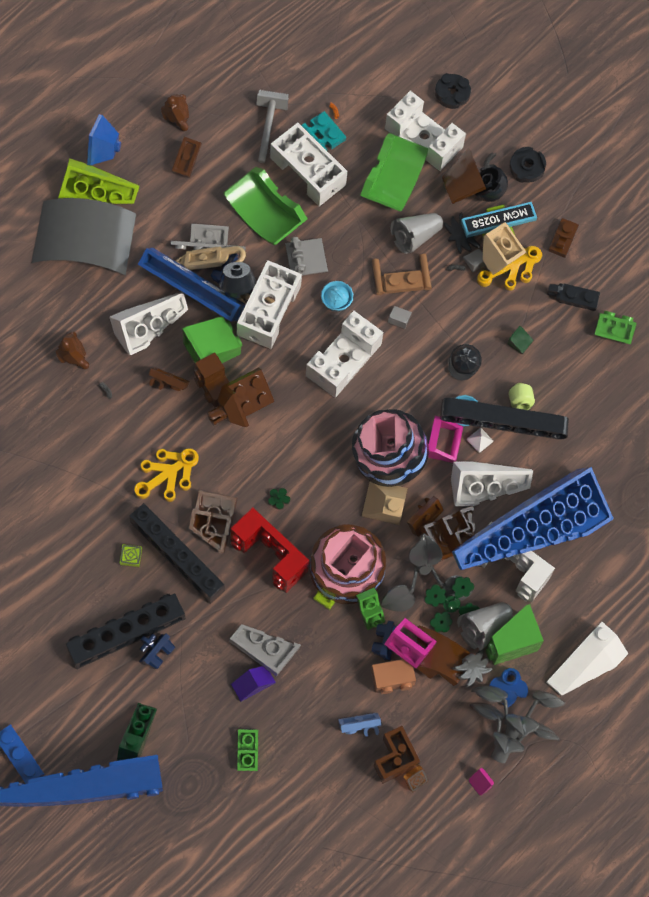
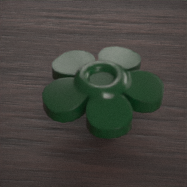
M280 488L278 493L276 489H272L268 503L271 506L276 504L277 509H283L284 504L290 503V497L286 496L287 490Z

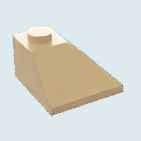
M506 222L484 235L483 261L493 275L526 253Z
M369 482L362 517L399 525L408 488L400 486L386 487Z

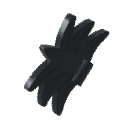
M462 212L459 215V223H457L453 216L451 217V226L444 223L445 229L451 234L448 241L456 242L459 254L462 253L461 247L468 252H472L469 244L480 248L474 236L466 238L461 219H463Z

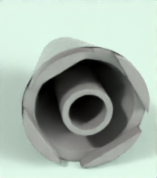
M436 213L398 218L391 223V235L395 234L396 237L394 243L402 253H412L442 229L443 220Z
M500 602L461 615L457 620L458 627H462L463 632H461L463 639L473 649H484L489 644L491 637L512 619L513 610L509 604Z

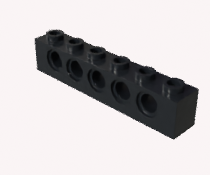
M144 503L129 515L130 523L210 604L225 591V584Z
M176 594L163 595L159 601L155 603L148 602L140 610L135 612L131 610L118 620L111 619L107 621L103 627H94L81 637L77 635L70 638L66 646L76 668L84 667L138 642L142 636H151L185 620L184 610ZM160 609L167 611L164 616H158L156 612ZM141 618L149 620L145 625L139 624L138 621ZM123 626L131 628L128 633H122L120 629ZM106 634L112 636V639L108 642L102 640V637ZM86 643L94 644L91 650L84 649Z

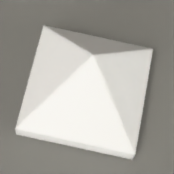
M479 428L467 438V441L478 453L493 443V440L482 428Z

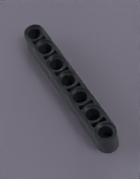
M443 398L441 400L440 419L446 422L552 439H566L568 437L569 418L566 416L456 398Z

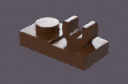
M184 137L172 172L190 178L202 143Z
M562 218L550 245L549 252L566 258L579 224Z
M157 367L150 369L149 376L154 377L150 380L149 385L153 386L157 380L160 383L159 390L164 388L166 382V384L170 385L171 389L181 391L186 389L190 382Z
M435 496L431 499L425 498L426 504L424 506L418 505L419 510L407 521L412 533L418 537L421 535L419 528L432 523L444 511L439 499Z

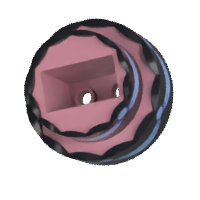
M397 409L378 410L367 416L359 424L352 438V452L361 474L367 480L380 486L393 487L405 484L420 474L429 457V443L421 425L412 415Z

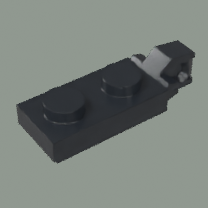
M559 283V285L549 284L547 295L556 297V300L562 304L596 311L600 292Z

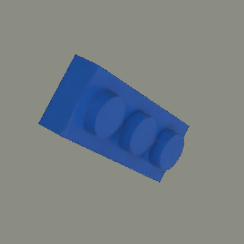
M10 724L0 731V747L25 784H28L29 779L43 777L45 774L12 725Z

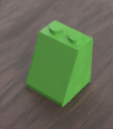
M223 316L182 328L183 344L194 363L214 352L222 363L241 354L242 342L238 336H234L231 323L229 321L226 322Z
M530 604L520 610L491 637L486 654L489 660L493 661L494 665L539 651L544 640Z

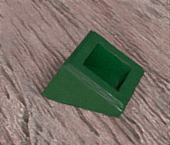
M519 326L511 335L507 344L523 355L534 340Z

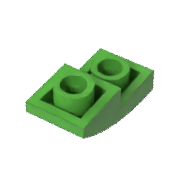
M375 588L356 595L367 630L377 627L378 624L385 623L384 613L379 604L378 593Z
M238 729L237 771H258V730Z

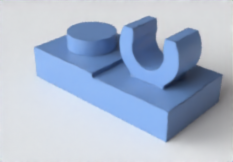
M378 713L338 719L339 728L342 733L354 734L357 730L363 729V733L367 737L368 729L374 728L375 734H379L377 726L381 725V719Z

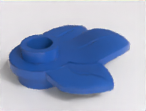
M514 668L504 670L500 677L494 678L490 683V686L498 687L508 694V698H505L508 707L515 703L517 696L527 698V684L521 680L520 673ZM509 676L515 677L511 682L507 680Z

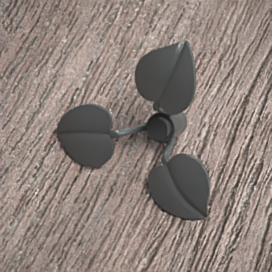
M423 534L409 552L410 561L416 565L411 588L408 590L405 585L393 587L383 597L381 606L397 612L409 610L415 603V596L412 593L414 592L418 573L427 575L432 572L441 588L445 589V597L449 595L455 596L452 585L455 584L457 577L462 576H451L445 580V583L440 580L432 565L438 564L441 561L442 550L432 538ZM463 595V597L459 598V600L462 601L467 597Z
M490 685L478 686L471 690V692H475L479 697L487 701L502 702L504 704V724L507 725L505 735L516 740L521 736L525 738L529 733L539 728V723L530 718L537 704L556 708L566 703L554 694L536 691L532 694L535 701L526 716L522 717L508 714V705L505 699L508 698V694L504 690Z
M486 703L470 704L480 715L497 722V732L493 733L496 746L491 754L494 760L506 763L510 753L524 751L525 747L520 743L524 739L522 736L516 740L500 732L501 719H504L505 716L499 709ZM539 723V728L533 731L541 738L560 740L544 724Z

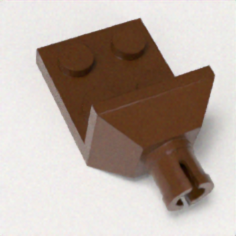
M258 367L223 385L217 400L219 406L208 411L207 416L213 426L227 419L230 423L248 427L249 424L246 416L275 402L262 369Z

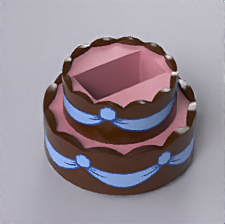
M339 525L324 532L316 541L310 558V576L316 589L327 599L340 604L358 603L356 595L375 588L376 591L380 588L385 576L386 555L379 539L369 530L355 525ZM355 557L357 561L352 562L350 558Z

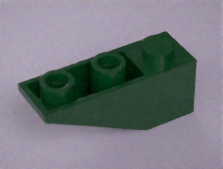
M141 703L137 704L119 745L117 761L141 757L157 712L156 708Z

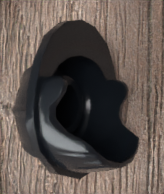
M462 344L454 348L448 363L451 376L460 381L470 379L481 366V354L477 348L469 344Z

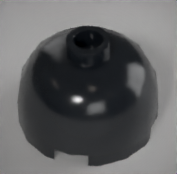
M494 164L486 165L480 169V175L486 189L475 195L483 201L494 202L500 199L507 191L508 180L501 168Z

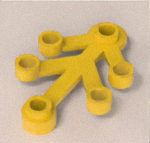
M529 246L525 249V254L494 275L491 271H480L477 277L478 284L487 287L491 284L492 278L511 270L504 284L505 288L511 291L516 286L519 266L526 263V267L521 273L520 279L524 283L530 282L533 265L542 258L541 250L536 246ZM482 275H486L488 278L484 279ZM523 275H528L529 278L526 279ZM511 282L513 286H509L507 283Z
M159 449L156 453L157 460L160 462H165L167 459L176 460L177 462L173 465L153 463L149 460L142 461L141 470L144 473L151 471H160L162 473L148 483H137L135 495L140 499H145L150 495L152 489L168 479L164 499L168 502L174 501L176 498L174 489L177 471L183 467V478L180 480L179 485L182 490H189L191 488V468L199 460L198 453L193 449H185L181 453ZM164 453L166 456L160 458L159 454ZM190 456L193 459L191 461H187L186 457ZM149 464L150 468L145 469L143 466ZM188 482L189 485L184 487L182 486V483ZM144 489L146 493L140 494L139 491ZM172 493L173 497L168 498L166 495Z

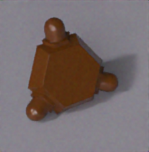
M184 94L171 95L167 98L165 105L161 107L162 116L165 120L169 119L170 122L176 123L182 131H187L189 127L186 122L189 118V110L186 96Z
M72 331L63 338L58 346L59 349L56 350V355L62 363L68 362L69 364H76L82 369H88L89 363L85 360V349L82 342L77 338L76 332Z

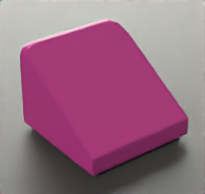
M480 768L469 779V783L479 795H483L494 785L493 780L483 768Z

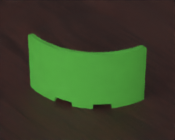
M389 133L385 137L377 158L380 162L378 165L376 164V167L372 168L360 196L402 211L420 175L428 154V148Z
M254 167L224 191V196L241 219L257 235L268 243L276 245L308 218L299 204L289 199L286 195L282 197L278 194V187L264 169Z

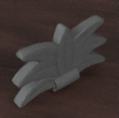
M484 649L479 650L475 655L470 653L462 659L461 665L453 667L455 671H464L458 679H468L465 687L472 685L475 680L479 683L483 682L482 674L492 670V668H485L489 661L488 657L481 660Z

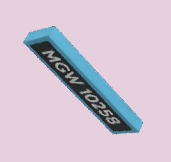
M532 202L463 218L461 223L467 238L488 233L505 222L509 227L536 221L537 215Z

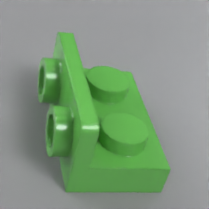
M604 311V314L599 313L594 335L631 344L637 323L633 322L632 317L623 315L621 319L615 317L613 312Z

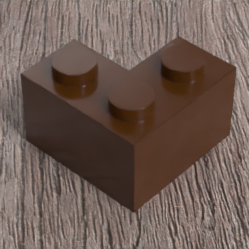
M214 352L195 363L194 374L196 378L194 380L199 388H203L205 392L204 397L207 402L212 403L215 408L219 406L217 400L222 386L229 383L225 376V367Z
M403 726L384 734L383 741L390 754L374 762V768L382 784L419 767L420 760Z

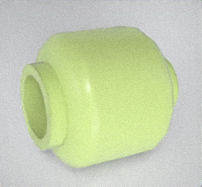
M517 383L509 390L512 408L529 410L534 405L535 399L530 385Z

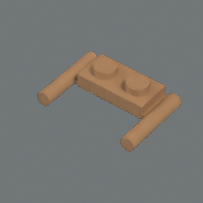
M426 254L419 255L421 271L388 273L381 276L379 259H373L372 266L377 295L431 290Z

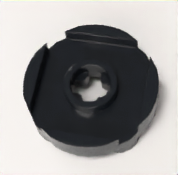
M446 73L442 75V78L436 84L435 96L442 106L450 109L459 108V106L465 105L469 101L471 94L470 82L467 78L460 75ZM449 89H456L457 92L451 94Z
M522 147L516 150L511 157L510 171L518 182H534L543 177L546 159L540 151L537 152L532 147ZM525 162L532 164L531 167H525Z

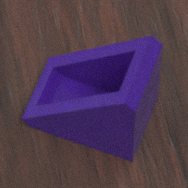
M261 666L249 669L235 680L231 686L240 702L276 682L270 671Z

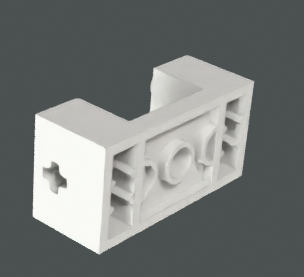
M409 91L387 114L385 129L391 134L427 147L426 161L441 171L463 148L466 133L453 123L446 129H443L422 112L424 101ZM425 133L429 138L422 139L419 135Z
M296 123L271 143L270 158L282 170L289 165L308 184L307 195L318 206H321L346 186L347 170L299 123ZM307 156H311L314 160L312 162H306L304 158Z
M267 260L237 322V335L272 349L279 334V324L290 301L294 302L300 290L302 274ZM266 297H273L275 301L272 304H268L264 299Z
M353 311L342 323L340 335L323 354L318 351L307 363L306 377L336 398L381 346L384 332ZM346 355L349 357V361L341 362L339 357Z
M532 551L504 558L514 562L516 567L522 572L526 571V574L519 582L516 592L522 600H528L532 603L549 581L555 568ZM489 562L484 563V564H481V565H478V566H482L483 568H485V566H486Z

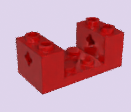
M252 507L231 527V545L237 551L241 550L245 554L262 538V543L267 548L271 547L276 552L275 555L281 560L273 568L272 583L278 590H283L287 593L308 572L309 559Z

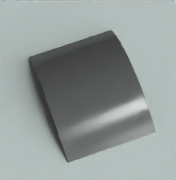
M60 198L44 201L32 263L49 260L77 261L105 267L126 276L136 213L117 205L90 199Z

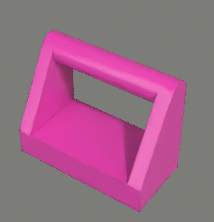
M435 416L429 440L428 458L450 463L456 462L463 426L443 421L439 416ZM440 428L455 431L450 455L436 449Z
M404 618L391 633L384 645L417 668L437 641ZM402 628L408 629L428 644V647L426 649L422 648L402 633Z

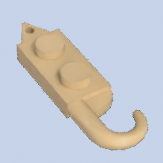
M239 246L214 247L186 251L185 255L175 261L189 270L222 266L228 260L229 254H240V258L235 262H243L246 252Z

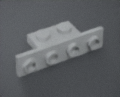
M191 224L190 242L171 241V244L175 245L176 249H186V246H193V250L205 249V247L225 248L234 246L227 245L229 226ZM239 246L246 250V246Z

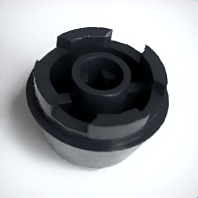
M243 262L227 264L223 268L219 280L221 290L230 298H240V295L246 293L251 295L256 285V278L251 268Z

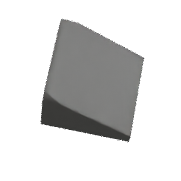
M480 249L463 257L472 272L486 266L483 261V252Z
M394 306L388 323L406 329L412 312Z

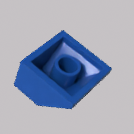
M100 114L89 134L87 165L90 166L113 159L116 152H119L121 148L119 133Z

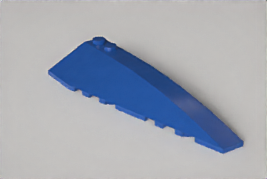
M592 467L576 469L498 518L452 551L459 569L463 570L588 536L614 518Z
M158 755L109 762V767L95 765L91 766L88 769L89 771L86 772L80 769L71 770L67 776H64L63 773L33 778L29 779L28 784L25 785L19 782L10 783L6 789L0 787V806H56L123 797L131 800L137 799L139 795L143 794L156 796L159 795V792L163 791Z

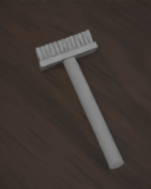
M259 90L257 94L256 105L268 107L258 159L259 163H265L275 108L287 110L289 94H279L265 90Z

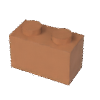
M404 659L372 665L371 673L376 693L388 694L393 692V689L400 688L404 691L415 686L414 668Z

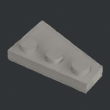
M242 624L229 640L230 643L275 676H278L301 646L295 642L293 644L284 641L280 637L269 636L263 631Z

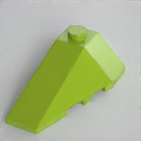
M69 158L58 199L81 198L112 204H134L139 185L94 166Z

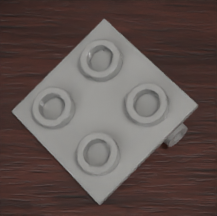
M293 237L290 243H285L290 270L302 275L328 272L322 238L301 241L298 237Z

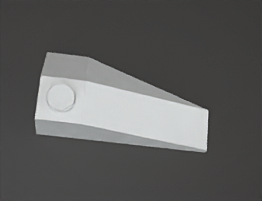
M184 292L135 306L110 316L114 334L128 355L147 348L156 336H160L169 324H173L188 310Z
M453 462L451 484L454 505L476 506L480 504L479 502L488 499L492 501L504 494L511 495L530 489L533 470L479 462Z
M601 622L546 683L562 696L605 672L616 668L628 655V652L618 636Z

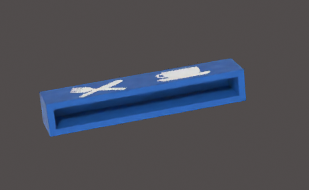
M146 248L138 263L139 266L231 322L238 321L246 306L245 303L236 298L227 297L223 290L155 248Z

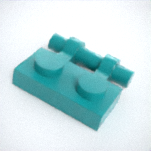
M325 111L310 120L312 127H308L306 123L301 125L326 151V145L332 150L346 141L344 133ZM318 133L322 139H318L315 134Z

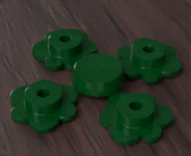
M457 577L455 579V584L452 585L455 596L449 595L445 597V589L440 588L437 584L432 585L431 589L425 591L426 596L424 600L427 604H432V606L436 607L439 603H443V607L446 610L442 613L437 612L434 615L435 618L430 620V625L434 627L436 632L449 631V625L453 623L449 613L458 610L460 617L465 613L480 609L477 605H472L470 602L466 606L460 607L459 598L463 597V595L468 597L474 589V584L470 582L469 577Z

